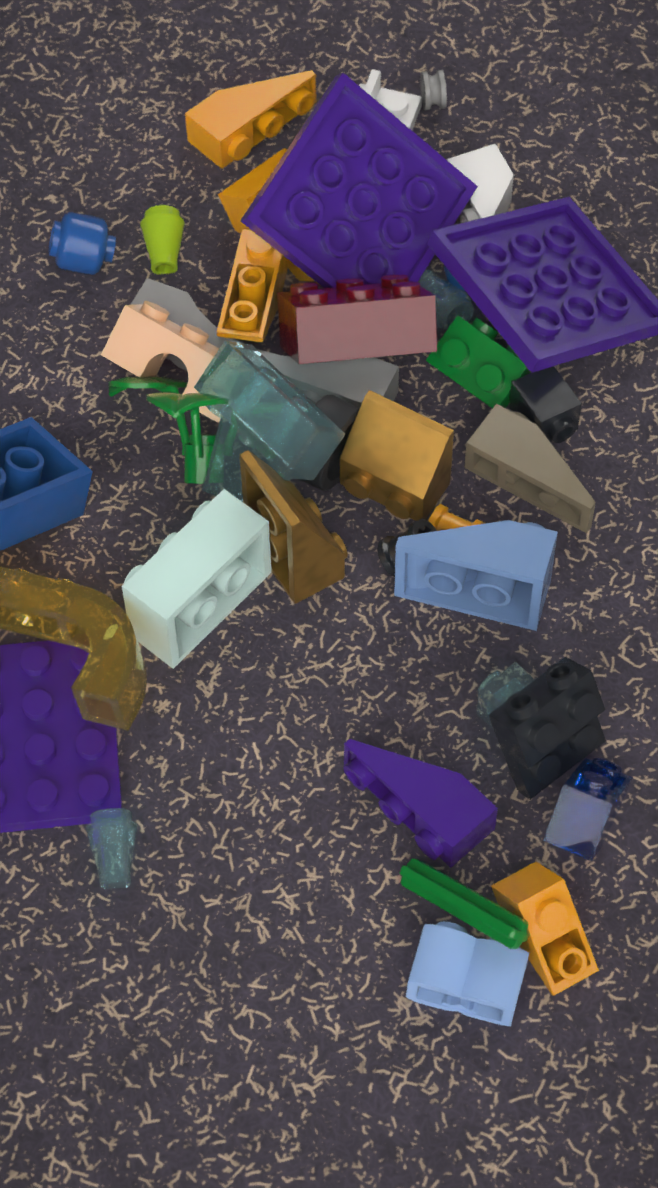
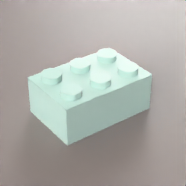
M225 489L212 501L203 502L196 509L189 523L178 533L173 532L169 534L161 543L158 552L144 565L140 564L134 567L125 578L122 591L130 636L174 669L272 573L269 521Z

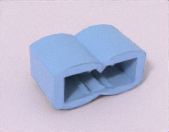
M439 922L436 925L424 924L407 984L406 997L420 1004L446 1011H457L476 1019L503 1026H511L529 952L521 949L520 946L518 949H510L491 937L489 939L475 938L467 934L465 928L452 922Z

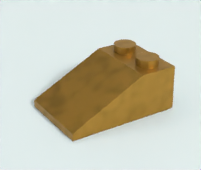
M247 450L241 453L240 467L243 503L269 521L272 573L294 604L344 579L345 559L348 557L347 549L336 532L330 534L325 528L316 503L310 497L304 499L292 482L251 451Z

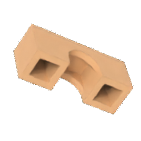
M144 301L143 305H125L101 355L140 378L156 376L163 361L170 354L179 357L188 371V383L183 395L187 393H205L229 399V405L200 406L199 412L219 424L231 421L236 407L242 406L259 372L247 365L249 358L231 347L223 346L221 350L207 342L209 335L193 325L184 323L181 327L167 319L170 313L155 303Z

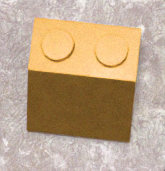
M369 390L364 396L340 457V484L351 495L359 499H366L368 497L384 505L397 518H411L415 521L423 518L426 520L451 482L454 430Z

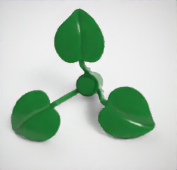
M124 377L108 381L109 396H114L128 388H154L161 391L159 393L146 394V400L177 420L182 441V455H184V483H222L223 457H231V444L241 421L263 414L283 412L295 413L306 418L311 410L301 405L280 402L237 406L223 443L218 444V435L201 434L199 407L217 404L229 405V399L205 393L179 394L177 387L186 388L187 382L167 377ZM190 410L192 434L190 435L184 412Z

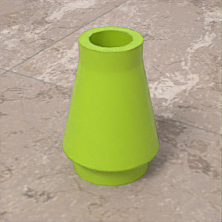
M158 205L147 209L140 223L151 261V271L154 274L175 273L178 270V256L185 222L180 217L179 211L168 205Z

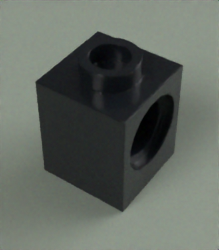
M554 366L532 372L512 381L509 408L511 411L525 415L532 423L538 425L550 442H564L578 429L582 403Z

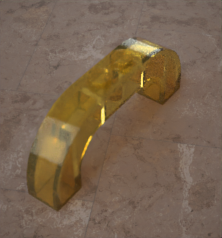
M0 566V629L75 646L88 652V658L71 687L82 718L129 731L144 700L147 672L131 621L123 609L102 592L73 583L68 579H54L32 574L21 568L10 569Z

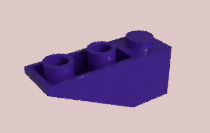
M352 739L344 743L343 769L347 778L361 791L368 788L380 800L379 806L391 822L396 825H400L403 822L415 833L417 845L430 859L436 860L439 857L451 868L495 830L498 808L462 774Z

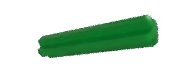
M411 859L407 865L401 867L399 874L402 876L400 883L403 887L510 949H518L522 942L528 940L530 935L528 932L529 924L525 919L419 859Z

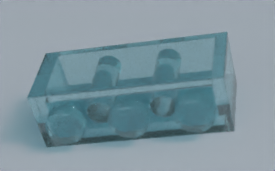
M224 341L194 386L199 393L229 399V405L217 404L207 405L206 407L219 418L228 420L238 430L236 432L238 439L248 447L259 450L269 460L267 464L284 480L290 481L292 478L314 480L345 436V433L253 345Z

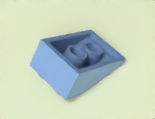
M505 520L398 537L395 557L394 596L537 631L551 583L558 532L546 529L536 523H520Z

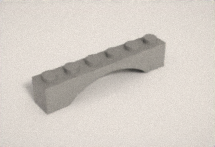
M147 278L130 304L143 305L144 301L155 303L166 309L170 313L167 319L182 327L184 323H187L206 332L209 335L207 342L221 350L223 346H228L246 355L249 358L247 365L259 371L250 389L255 390L258 395L265 399L276 400L278 398L312 409L325 395H334L360 408L364 396L369 390L392 401L395 400L398 394L399 366L374 357L298 364L290 356L255 349L236 339L217 337V327L197 308L188 292ZM173 354L166 357V359L171 360L179 368L187 370L179 357Z

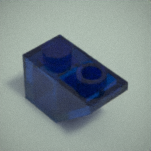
M585 758L563 784L543 841L592 861L607 837L633 777L623 774L622 768L609 760L594 758L592 761Z

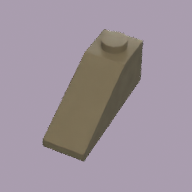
M496 404L466 442L465 469L575 528L588 533L592 527L596 503L538 425L532 423L525 415L516 411H510Z

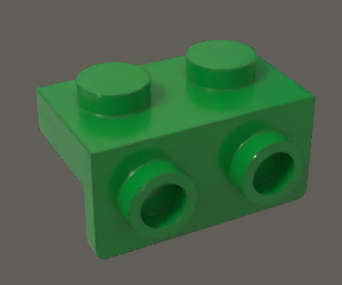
M457 315L438 342L437 352H431L425 360L492 409L496 404L506 408L510 403L512 381L531 373L510 346L505 349L494 341L498 332L477 317L470 324Z

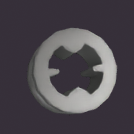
M437 70L436 74L432 76L427 71L421 72L420 90L424 110H430L432 105H438L440 109L446 108L447 91L444 71Z

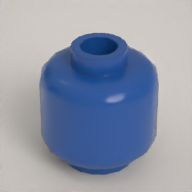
M68 212L62 217L61 222L55 220L53 222L48 256L55 257L56 266L61 270L94 275L100 271L103 261L112 262L116 236L108 235V225L103 218Z

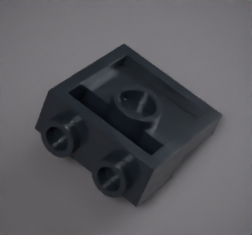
M567 657L550 666L545 673L521 691L510 696L505 703L488 715L515 786L522 795L530 800L606 742L597 717L605 711V707L592 670Z

